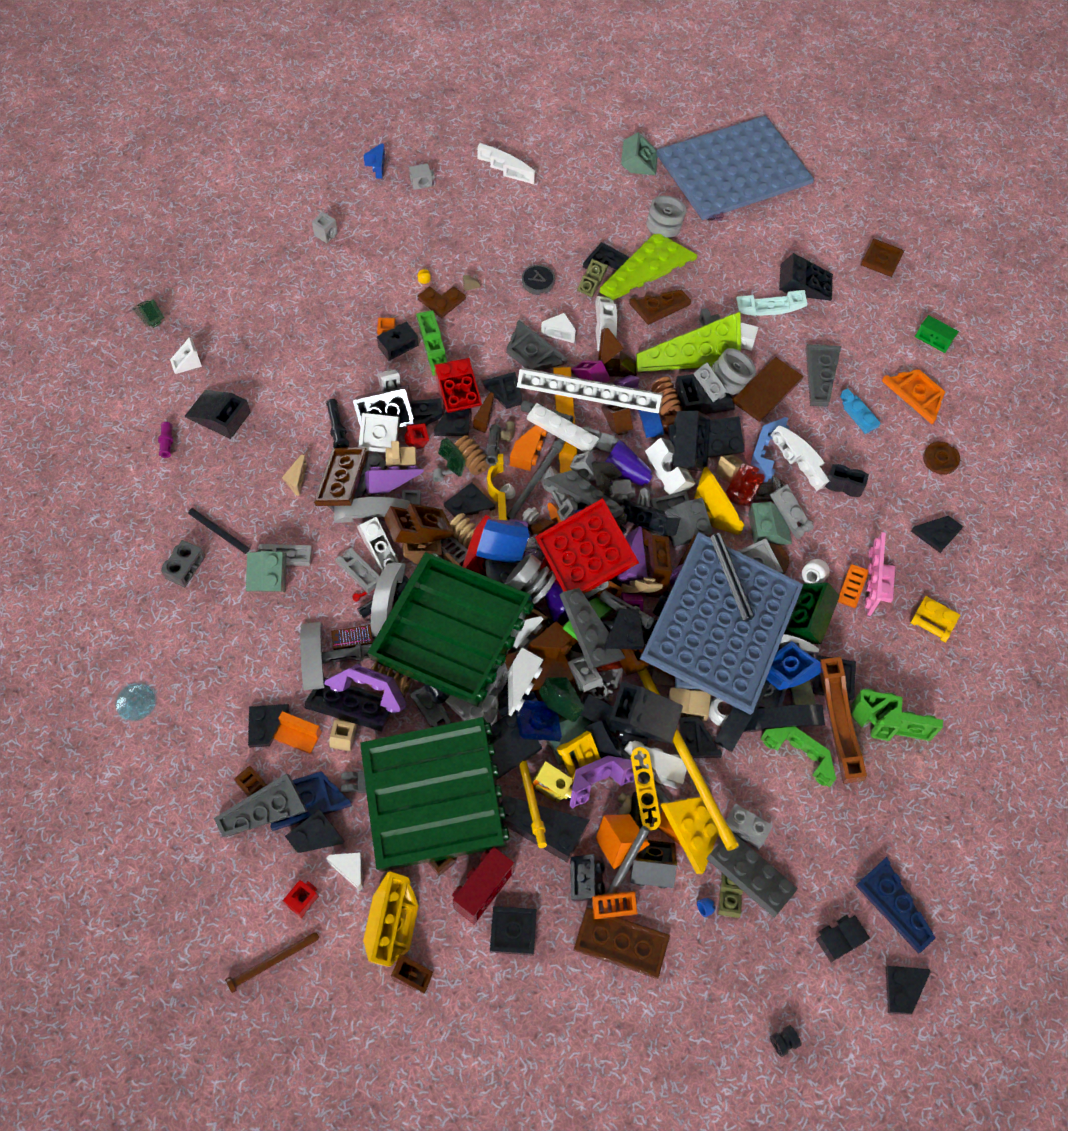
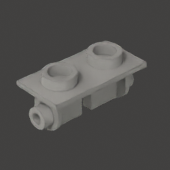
M708 362L693 373L713 402L718 398L722 399L726 396L727 389Z
M589 426L583 428L599 438L595 448L609 453L612 452L620 440L615 435L611 436L591 429Z

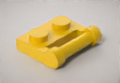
M925 596L910 623L924 628L940 637L941 641L946 642L961 615ZM922 616V617L926 618L927 620H929V621L935 623L936 625H938V626L942 627L943 629H945V631H943V630L939 629L938 627H936V626L930 624L929 622L923 620V619L920 618V617Z
M588 731L557 747L558 754L562 756L569 777L573 779V782L576 769L570 756L571 751L574 750L580 768L601 759L593 737Z

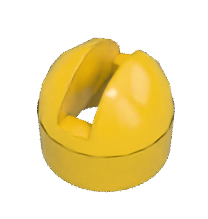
M421 269L417 275L418 281L422 284L429 283L431 281L430 272L426 269Z

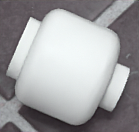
M813 559L802 569V578L807 584L824 583L829 577V566L823 560Z

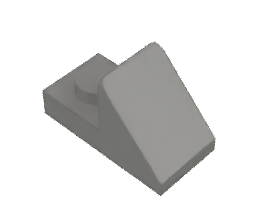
M584 656L568 662L580 691L584 690L585 692L603 684L595 668L589 669Z

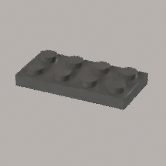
M735 834L734 836L739 844L735 849L727 851L723 841H721L706 859L775 918L798 888Z

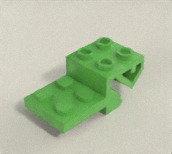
M861 689L851 704V716L861 727L872 722L874 728L871 730L870 735L875 739L890 741L894 735L931 741L943 728V720L936 719L935 716H919L914 712H902L903 697L896 696L894 693H878L873 689Z

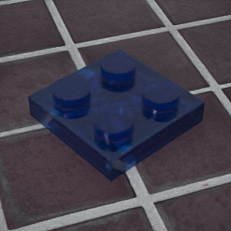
M525 700L519 711L516 710L520 738L558 742L561 740L562 734L556 703Z

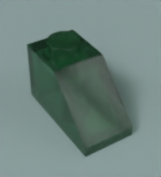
M147 299L132 307L133 311L146 326L154 328L162 323L161 320L164 319L154 299Z
M567 677L547 678L539 690L546 706L571 722H576L585 709Z

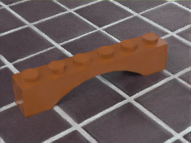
M841 657L820 660V677L843 784L862 782L866 779L867 773L851 718Z

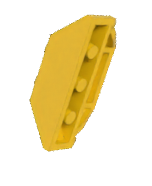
M705 467L694 499L703 498L712 527L736 535L741 534L744 527L742 520L738 517L736 510L708 467Z
M388 872L373 895L363 938L369 962L391 967L398 960L400 954L404 955L410 950L419 905L410 885L409 877Z

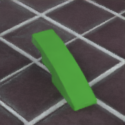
M432 310L416 313L430 369L434 376V365L445 363L447 359L441 340V333Z

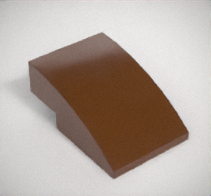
M410 503L407 509L390 506L384 516L394 542L427 543L446 539L454 535V531L443 509Z

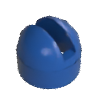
M703 898L697 901V908L703 917L710 916L716 909L715 902L711 898Z

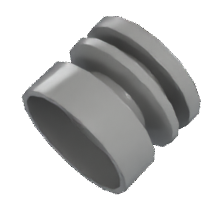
M530 553L513 569L505 584L518 590L523 588V592L531 594L532 601L535 604L547 594L556 580V576L553 571L548 573L550 569L547 566L538 571L541 561Z

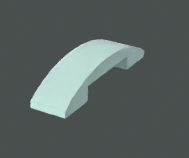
M805 290L787 292V296L762 299H754V295L736 297L738 311L742 314L753 316L785 314L807 306Z

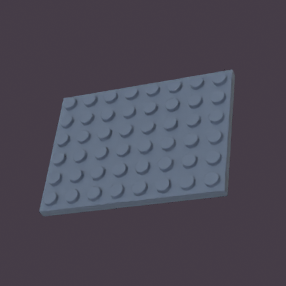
M766 115L657 149L656 152L660 161L702 220L812 184L814 181L812 175Z
M698 532L640 659L751 715L757 704L803 584L727 547L754 614L752 620L745 622L742 619L711 538Z

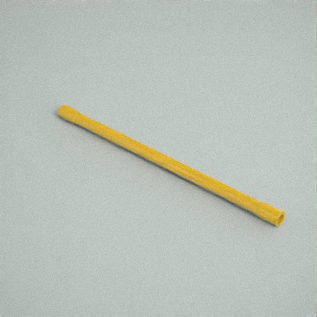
M647 668L637 672L645 688L660 695ZM677 728L673 743L712 817L727 851L733 850L739 844L731 828L727 825Z

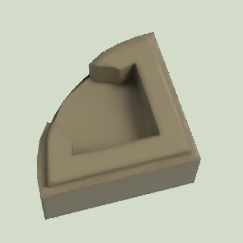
M470 275L463 276L464 291L481 288L478 279L472 278Z

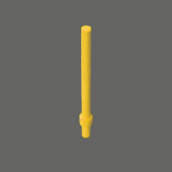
M526 760L521 762L519 766L533 822L531 824L532 832L536 835L538 847L545 848L547 846L544 835L546 831L545 825L540 818Z

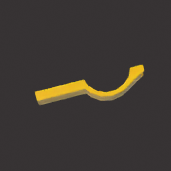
M498 454V462L488 470L487 490L491 498L498 502V519L507 521L505 493L497 490L492 484L493 478L497 474L504 472L503 454Z

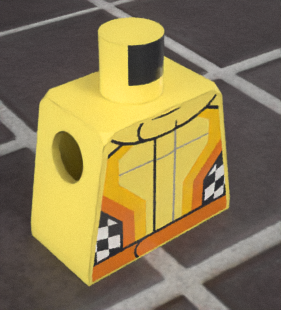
M545 761L532 780L534 791L556 803H559L563 798L568 801L571 799L572 788L570 786L573 779Z

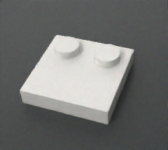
M362 413L359 447H367L368 451L386 453V448H392L391 441H397L399 417Z

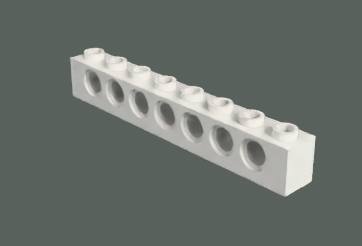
M526 368L520 369L517 383L519 388L653 413L660 412L663 400L662 393Z

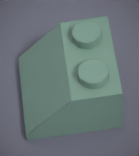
M637 132L623 141L621 164L630 173L656 175L657 149Z
M771 502L752 503L748 516L754 544L763 539H767L768 543L776 545L792 544L789 527L777 506Z
M272 551L247 553L246 592H285L287 554Z

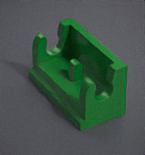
M928 315L915 337L946 353L959 331Z

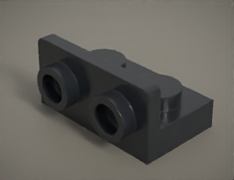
M595 854L570 857L572 901L592 900V896L605 894V885L603 883L605 865L602 858Z

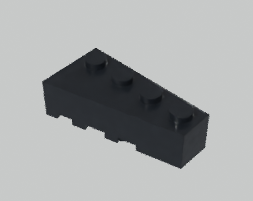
M505 795L500 803L501 806H504L506 818L503 819L504 826L538 845L536 835L532 832L531 824L533 822L528 802ZM537 805L541 821L544 822L546 830L544 835L547 846L543 849L568 862L587 830L590 820Z

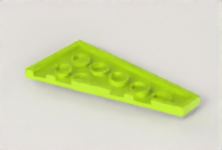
M653 234L600 287L599 292L615 300L630 293V290L635 287L640 288L644 286V283L652 282L670 273L672 269L678 266L681 268L685 266L686 262L696 260L697 254L664 237L662 234Z
M740 311L636 353L637 372L701 368L707 362L711 367L726 349L733 348L741 351Z

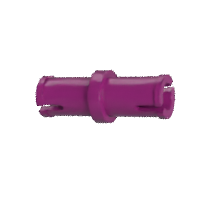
M170 422L161 423V434L158 437V442L160 443L159 456L162 458H169L171 456L173 424Z

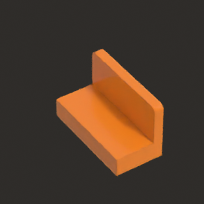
M282 711L278 718L281 725L274 739L311 754L322 733L320 727Z

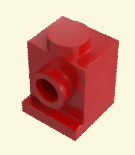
M425 423L407 426L405 442L409 447L421 449L429 442Z
M299 880L282 901L300 918H303L307 910L319 897L316 893L318 889L309 881L305 884ZM306 895V900L300 902V897Z

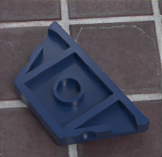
M320 771L292 780L308 811L273 822L270 827L272 831L303 822L319 809L326 815L351 807L352 805L350 800Z

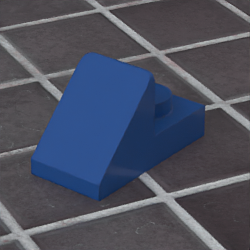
M381 143L363 155L365 166H372L373 172L376 173V179H383L385 148L384 144Z

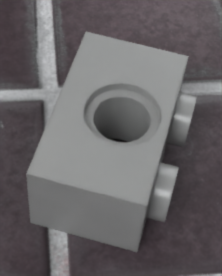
M736 803L726 819L727 825L736 836L758 850L764 844L773 827L772 824Z

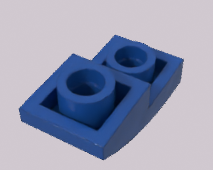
M638 410L646 438L664 435L659 413Z

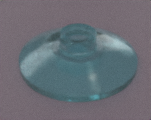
M130 684L124 687L117 695L115 701L116 711L120 717L127 721L145 719L153 712L156 706V694L147 684ZM133 697H137L135 702H131Z

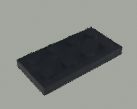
M739 416L710 420L708 457L745 452ZM668 425L669 440L673 444L676 427L675 425Z
M324 684V688L313 689L305 701V709L381 732L392 713L386 710V707L380 705L383 697L382 694L352 685L344 691L337 692Z

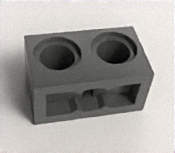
M181 540L179 545L174 547L170 558L163 563L161 572L165 579L185 588L205 559V554L202 548Z

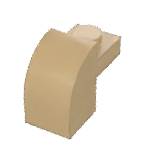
M391 441L392 448H386V467L399 466L400 470H407V466H417L415 447H400L399 441Z
M338 718L334 720L329 747L351 751L358 724Z

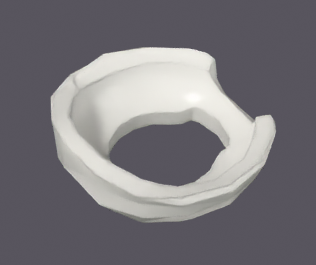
M714 697L710 701L709 718L716 725L723 726L729 715H723L718 711L717 706L723 701Z

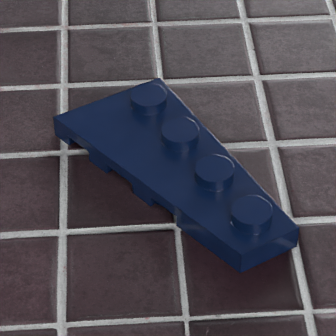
M886 857L855 886L919 954L936 937L921 912H918L912 897L909 893L907 894L901 884L900 877L897 873L895 874L890 866L889 859Z

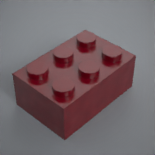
M495 847L490 852L488 850L484 852L479 860L481 863L477 869L473 867L467 874V881L463 887L459 885L452 894L454 897L452 899L454 910L474 925L514 873V862Z

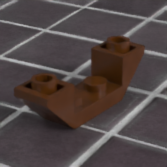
M642 527L644 546H649L651 573L647 577L654 578L655 582L663 584L662 589L646 593V596L660 598L667 591L672 574L669 537L659 535Z

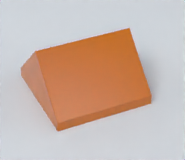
M630 814L604 815L595 838L613 869H616L623 863L640 831ZM647 839L644 840L639 852L650 845Z

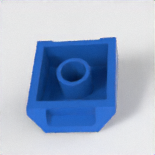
M488 519L482 532L476 556L507 563L520 562L523 560L524 550L530 538L528 528L517 521Z
M791 641L776 653L766 680L778 690L791 688L803 684L821 673V665L817 659L811 657Z

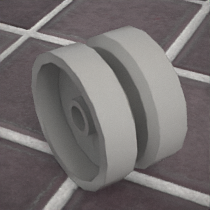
M658 196L654 198L646 221L647 228L652 233L662 234L664 237L677 236L681 231L685 218L686 206L682 201L671 196Z
M733 348L726 349L711 366L727 389L726 393L738 394L756 374V369L751 359L743 352Z

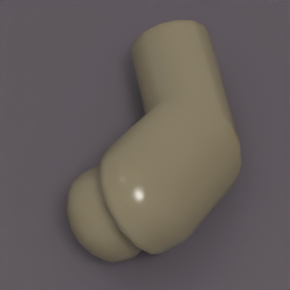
M512 421L506 422V431H501L500 439L506 442H510L515 436V423Z
M622 792L617 799L622 806L616 815L629 814L632 809V797Z

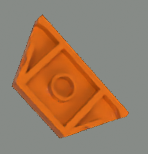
M920 369L898 373L897 376L889 377V375L883 377L882 382L928 422L932 425L934 424L945 395V391Z

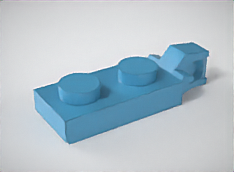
M848 388L842 391L840 398L843 400L844 410L865 434L880 426V421L857 395L854 396Z

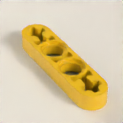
M638 747L632 751L631 762L641 822L643 826L650 830H655L659 827L661 818L650 754L645 748ZM637 751L646 754L643 764H648L649 769L642 768L636 771L635 766H640L639 760L634 759V756L638 754ZM640 772H647L649 774L650 780L647 784H641L638 781ZM644 793L652 794L654 801L651 805H644L642 803L641 797ZM655 806L656 811L651 812L652 816L657 818V822H654V826L650 827L649 823H645V819H648V812L643 813L642 808L650 809Z

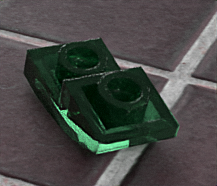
M446 437L441 440L438 454L447 460L446 467L458 477H461L466 463L459 449Z

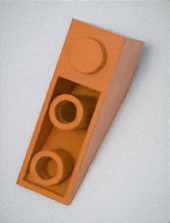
M535 425L515 441L510 454V466L531 472L532 466H536L539 455H537V452L543 448V436H547L548 431Z

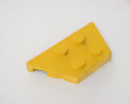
M693 797L686 800L662 803L661 807L696 874H703L708 864L706 858L712 852L719 833L702 798Z

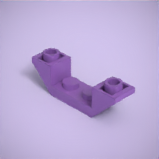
M357 664L330 677L324 683L330 686L332 690L341 692L350 687L353 678V681L357 683L372 685V688L375 690H385L380 705L386 707V710L397 713L402 711L407 705L394 678Z
M606 756L576 769L569 806L573 808L589 801L591 785L609 776L620 786L633 782L634 774L631 760Z

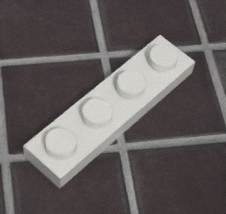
M538 403L535 404L527 415V420L583 452H592L599 441L597 436Z

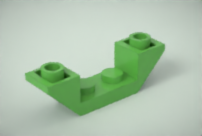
M795 726L766 729L761 740H763V743L768 748L778 751L786 739L789 740V743L794 748L803 750L811 760L820 762L812 776L815 777L819 784L831 787L836 780L830 750Z

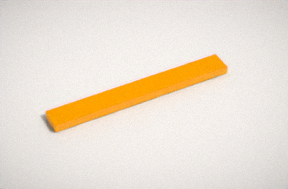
M571 367L553 368V373L571 377ZM555 394L556 411L573 416V424H575L573 397ZM566 441L559 453L560 474L572 470L570 465L574 456L577 455V448Z

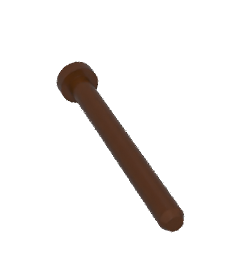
M317 932L308 935L232 979L230 976L226 978L225 981L231 993L237 991L236 987L318 941L319 936Z

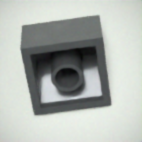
M703 498L685 501L664 510L681 517L676 536H669L673 547L690 543L693 536L697 535L698 532L707 537L713 534Z

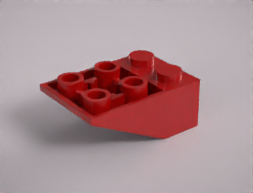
M469 358L434 365L436 382L447 413L482 405Z

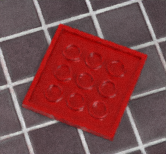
M603 498L535 536L563 592L580 588L582 593L585 594L639 564L638 559Z

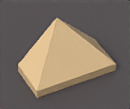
M300 455L282 477L297 496H300L307 467L305 455Z

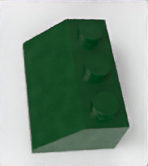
M828 582L803 584L784 634L803 639L811 644H822L840 595Z

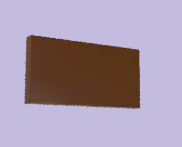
M775 357L733 398V403L761 422L802 381L803 375Z
M367 447L332 448L314 500L316 506L352 505L369 453Z
M586 907L573 951L658 979L670 935L618 917L594 919L593 909Z

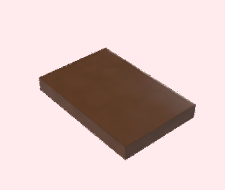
M519 652L506 654L505 664L508 671ZM561 654L557 658L540 657L543 659L540 665L543 670L537 679L533 677L531 683L534 686L531 691L571 683L574 680L565 655Z

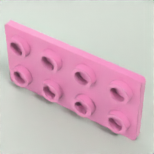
M881 532L880 536L875 538L874 545L870 547L868 557L871 558V563H869L867 569L869 570L870 580L866 584V591L869 592V595L866 597L864 607L867 608V615L869 616L872 615L880 601L890 603L893 601L895 566L884 564L885 532Z

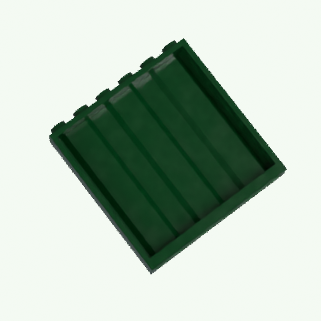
M425 552L367 654L376 663L478 707L480 702L485 700L490 683H494L499 666L505 663L508 649L514 646L517 632L523 629L526 615L532 612L534 603L531 594Z
M483 717L360 742L376 870L384 872L491 850L493 847L496 849L507 847V840H510L508 828L504 827L503 819L506 818L504 806L500 805L499 798L502 797V789L500 784L497 785L496 781L499 771L497 764L493 763L492 756L495 755V747L493 743H490L489 735H492L490 722L487 723Z

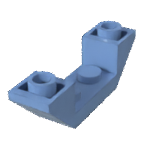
M784 417L762 427L750 464L761 482L767 485L769 479H773L776 469H773L775 461L764 458L766 450L763 449L764 445L768 446L770 439H772L771 434L778 426L789 430L790 426L787 425L789 418Z

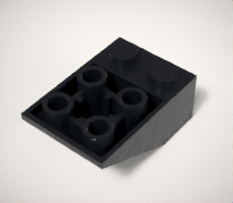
M795 253L780 264V291L787 294L790 291L805 290L806 298L832 300V273Z
M694 374L678 376L676 378L674 389L678 395V400L681 402L680 406L683 407V411H700L703 414L735 410L731 394L725 393L726 396L724 398H718L713 402Z
M204 390L186 413L185 418L231 439L251 411L247 400L233 393Z
M622 682L610 716V723L612 729L672 744L683 705L643 687Z

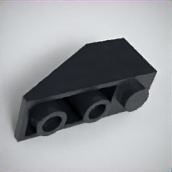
M624 500L622 506L624 510L620 516L621 519L662 536H676L681 517Z

